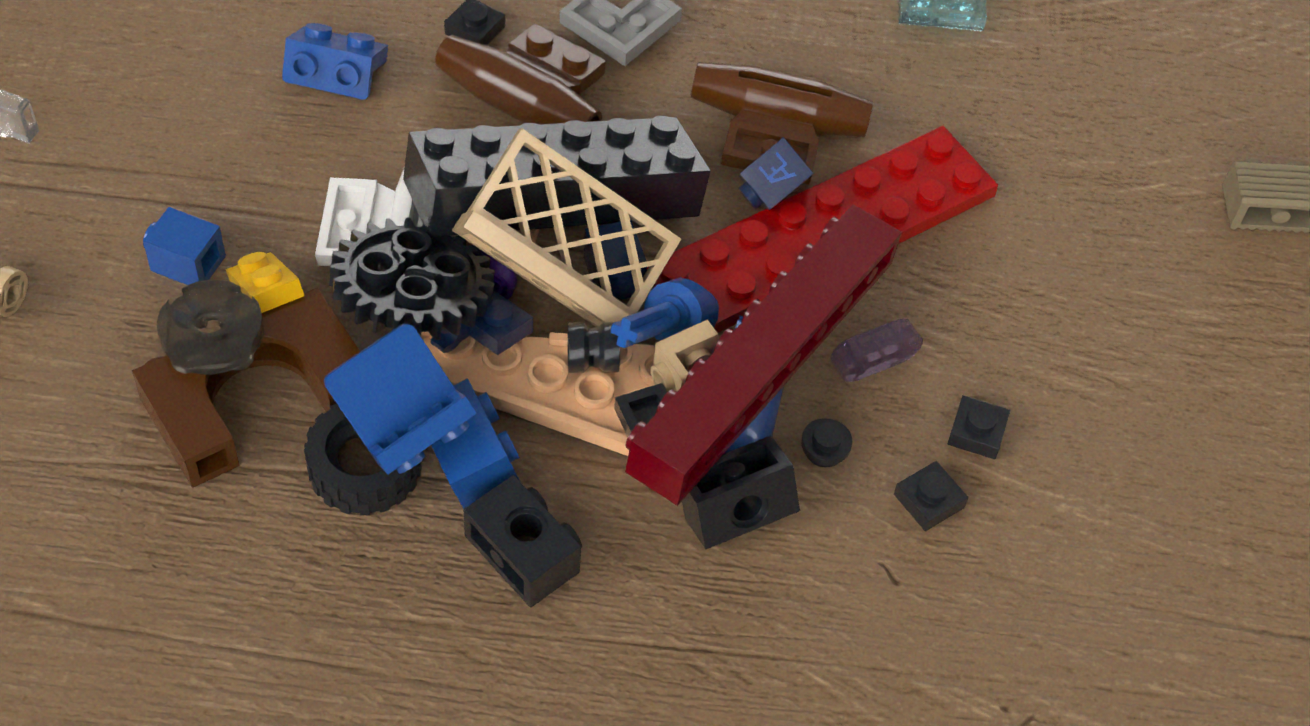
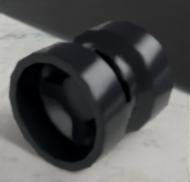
M568 322V373H584L589 366L599 367L603 372H619L620 347L616 345L618 336L611 333V326L615 322H603L599 327L588 328L583 322Z

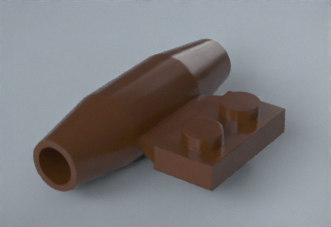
M536 24L532 25L509 43L507 53L500 49L454 35L446 37L437 50L435 64L439 69L476 98L523 123L557 124L566 123L571 120L582 122L602 121V113L579 95L604 75L606 60L583 47L557 36L548 29Z
M698 62L690 95L695 100L735 116L730 121L720 165L742 170L746 169L784 137L813 172L819 138H817L816 134L865 137L873 107L872 101L823 81L754 65ZM812 176L808 178L803 184L809 185Z

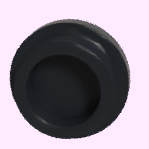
M822 418L812 421L805 427L801 445L807 458L813 464L820 467H833L848 457L852 448V436L847 427L839 421Z

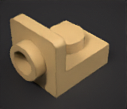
M708 319L655 344L654 364L651 366V376L655 385L663 383L667 392L671 389L678 391L685 384L686 377L696 361L700 358L707 360L714 353L718 333Z

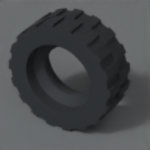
M337 403L330 406V410L324 414L321 413L315 419L316 423L313 427L309 428L306 434L307 443H304V453L309 481H312L314 492L317 496H321L324 499L325 504L331 508L333 506L339 508L342 513H360V516L370 515L372 512L379 511L382 513L388 511L389 507L396 503L399 505L406 499L405 496L409 492H413L417 486L416 479L421 475V462L404 473H398L395 469L387 475L382 469L378 473L367 476L351 475L340 466L338 453L347 441L358 438V434Z

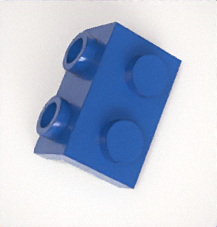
M308 23L286 38L282 79L287 83L365 100L370 96L373 72L387 61L388 45L374 42L375 38L369 34L354 32L349 33L347 36L333 33L332 28L328 25Z

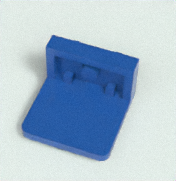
M401 324L329 372L324 378L326 389L377 464L387 475L395 469L398 473H404L416 466L425 458L423 450L439 439L443 443H447L457 438L469 428L467 420L477 414L467 397L454 388L417 330L409 324Z

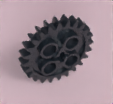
M388 218L385 221V228L380 229L370 222L367 223L366 234L358 230H352L350 241L343 239L339 241L338 251H333L329 286L333 287V300H342L341 312L350 313L355 311L354 323L357 325L371 320L373 322V333H378L385 327L394 330L401 324H409L417 330L420 336L422 332H429L435 340H440L442 329H446L454 335H459L461 323L474 327L476 316L484 317L486 315L487 304L492 302L495 270L489 269L491 260L489 256H480L481 250L474 245L466 246L467 240L459 235L455 237H430L424 225L421 227L414 226L411 218L405 219L404 226H397Z

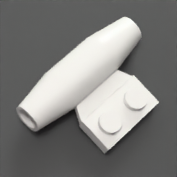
M404 169L395 191L377 183V180L330 177L315 252L318 266H330L333 251H338L339 241L341 239L350 241L352 230H358L366 234L367 223L371 222L382 229L385 228V221L388 218L397 226H404L405 219L411 218L414 226L421 227L423 225L403 181Z

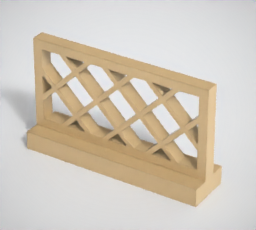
M523 128L516 132L468 211L461 215L452 229L453 232L595 327H599L603 322H618L624 317L637 313L681 241L680 237ZM523 145L539 156L543 176L523 180L518 179L514 159ZM550 164L562 172L552 174ZM508 172L509 182L499 184L505 173ZM569 176L579 183L583 204L559 208L553 179ZM544 182L550 210L526 215L520 186ZM511 188L517 217L500 220L483 209L494 191ZM590 192H592L602 200L592 202ZM609 204L619 212L622 231L600 236L594 207ZM584 209L590 238L567 243L561 214ZM552 216L558 245L541 248L532 242L528 221ZM630 219L641 227L632 229ZM519 223L521 234L510 227L509 224ZM648 231L664 243L654 260L639 263L633 234ZM624 236L630 265L607 270L601 241ZM592 243L598 272L581 275L572 269L568 248ZM559 250L561 261L549 252ZM650 266L647 272L645 273L644 277L642 278L640 268ZM631 270L635 291L627 305H625L612 295L608 275ZM599 277L601 288L589 279Z

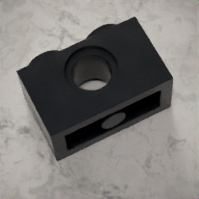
M771 435L723 454L682 500L685 519L704 548L709 549L800 511L794 466Z
M514 475L463 509L465 537L530 608L580 573L582 543L575 530L565 522L560 524L548 512L547 504L541 494L533 487L527 489ZM521 535L536 537V539L527 542L516 538Z

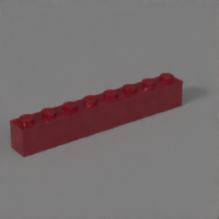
M854 204L839 219L837 217L831 218L825 226L820 240L815 245L808 243L802 249L793 269L789 273L786 271L780 272L772 283L769 294L762 301L755 299L750 304L743 316L742 323L735 330L728 328L721 335L715 346L714 353L707 360L700 358L696 361L686 377L685 384L678 391L671 389L665 394L657 407L655 416L648 423L641 421L634 427L625 445L629 450L625 473L678 506L892 265L902 232Z

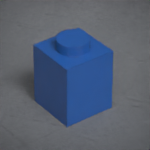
M171 207L166 209L157 222L150 224L143 238V246L150 271L198 290L203 289L226 257L220 226Z

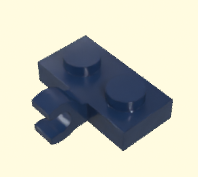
M493 290L492 302L487 304L486 315L484 317L476 316L474 327L461 323L459 335H454L448 330L442 329L440 340H435L432 337L430 343L443 353H448L455 349L464 339L471 336L493 353L499 355L533 332V316Z

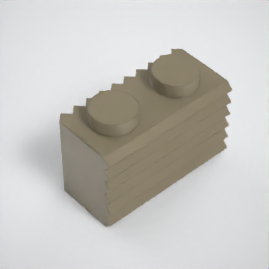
M1245 159L1241 162L1233 161L1222 184L1229 223L1233 230L1239 227L1241 230L1249 228L1251 231L1257 228L1259 231L1267 229L1269 232L1274 229L1277 232L1285 230L1287 233L1292 230L1295 233L1303 231L1306 234L1310 232V166L1300 161L1286 164L1262 163L1257 159Z

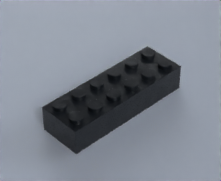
M655 116L654 118L629 120L613 118L610 121L593 122L571 120L566 123L557 124L524 123L520 126L502 127L480 125L475 128L448 130L432 128L428 131H412L408 134L403 181L430 237L458 235L452 229L461 215L468 211L516 132L521 128L654 220L699 217L711 172L677 117ZM523 145L514 159L518 179L523 180L543 176L539 156ZM550 164L552 174L562 172ZM508 172L505 173L499 184L509 182ZM569 176L553 179L559 208L583 204L579 183ZM544 182L520 186L526 215L550 210ZM511 188L494 191L483 209L500 220L517 217ZM590 192L592 202L602 200L601 198ZM606 204L594 207L597 224L621 222L618 210L611 205ZM584 209L561 214L563 227L587 225ZM552 216L528 221L529 230L554 228ZM519 223L509 224L514 230H520Z

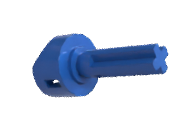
M681 277L658 284L649 292L643 311L613 323L611 333L618 336L616 345L626 348L652 337L659 341L707 319L715 327L719 315L718 301L703 286L690 279Z

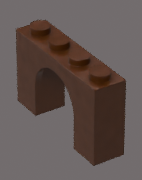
M318 287L304 293V297L261 314L249 315L241 319L237 324L212 335L202 336L190 345L165 356L155 357L143 366L132 370L140 400L192 488L240 466L234 439L213 405L215 396L221 386L235 374L257 366L283 367L297 373L307 382L326 412L330 410V406L336 404L324 385V378L329 372L358 354L360 350Z

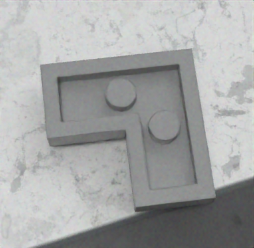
M573 0L560 10L559 23L626 66L681 21L682 8L670 0H632L622 9L607 0Z

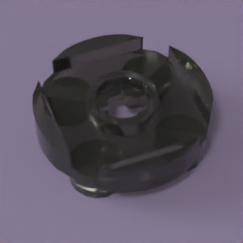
M225 280L198 281L182 288L183 295L175 299L171 305L168 299L162 306L157 319L158 335L162 349L170 358L175 370L181 373L191 372L211 375L230 370H244L254 361V353L260 347L264 336V323L259 303L253 296L251 299L248 295L242 293L240 286ZM216 320L218 326L221 327V329L213 333H204L198 330L206 328L208 321Z

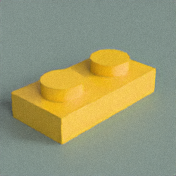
M255 252L245 255L238 260V265L226 269L232 288L257 314L305 296L299 278L271 252L267 254L265 252Z

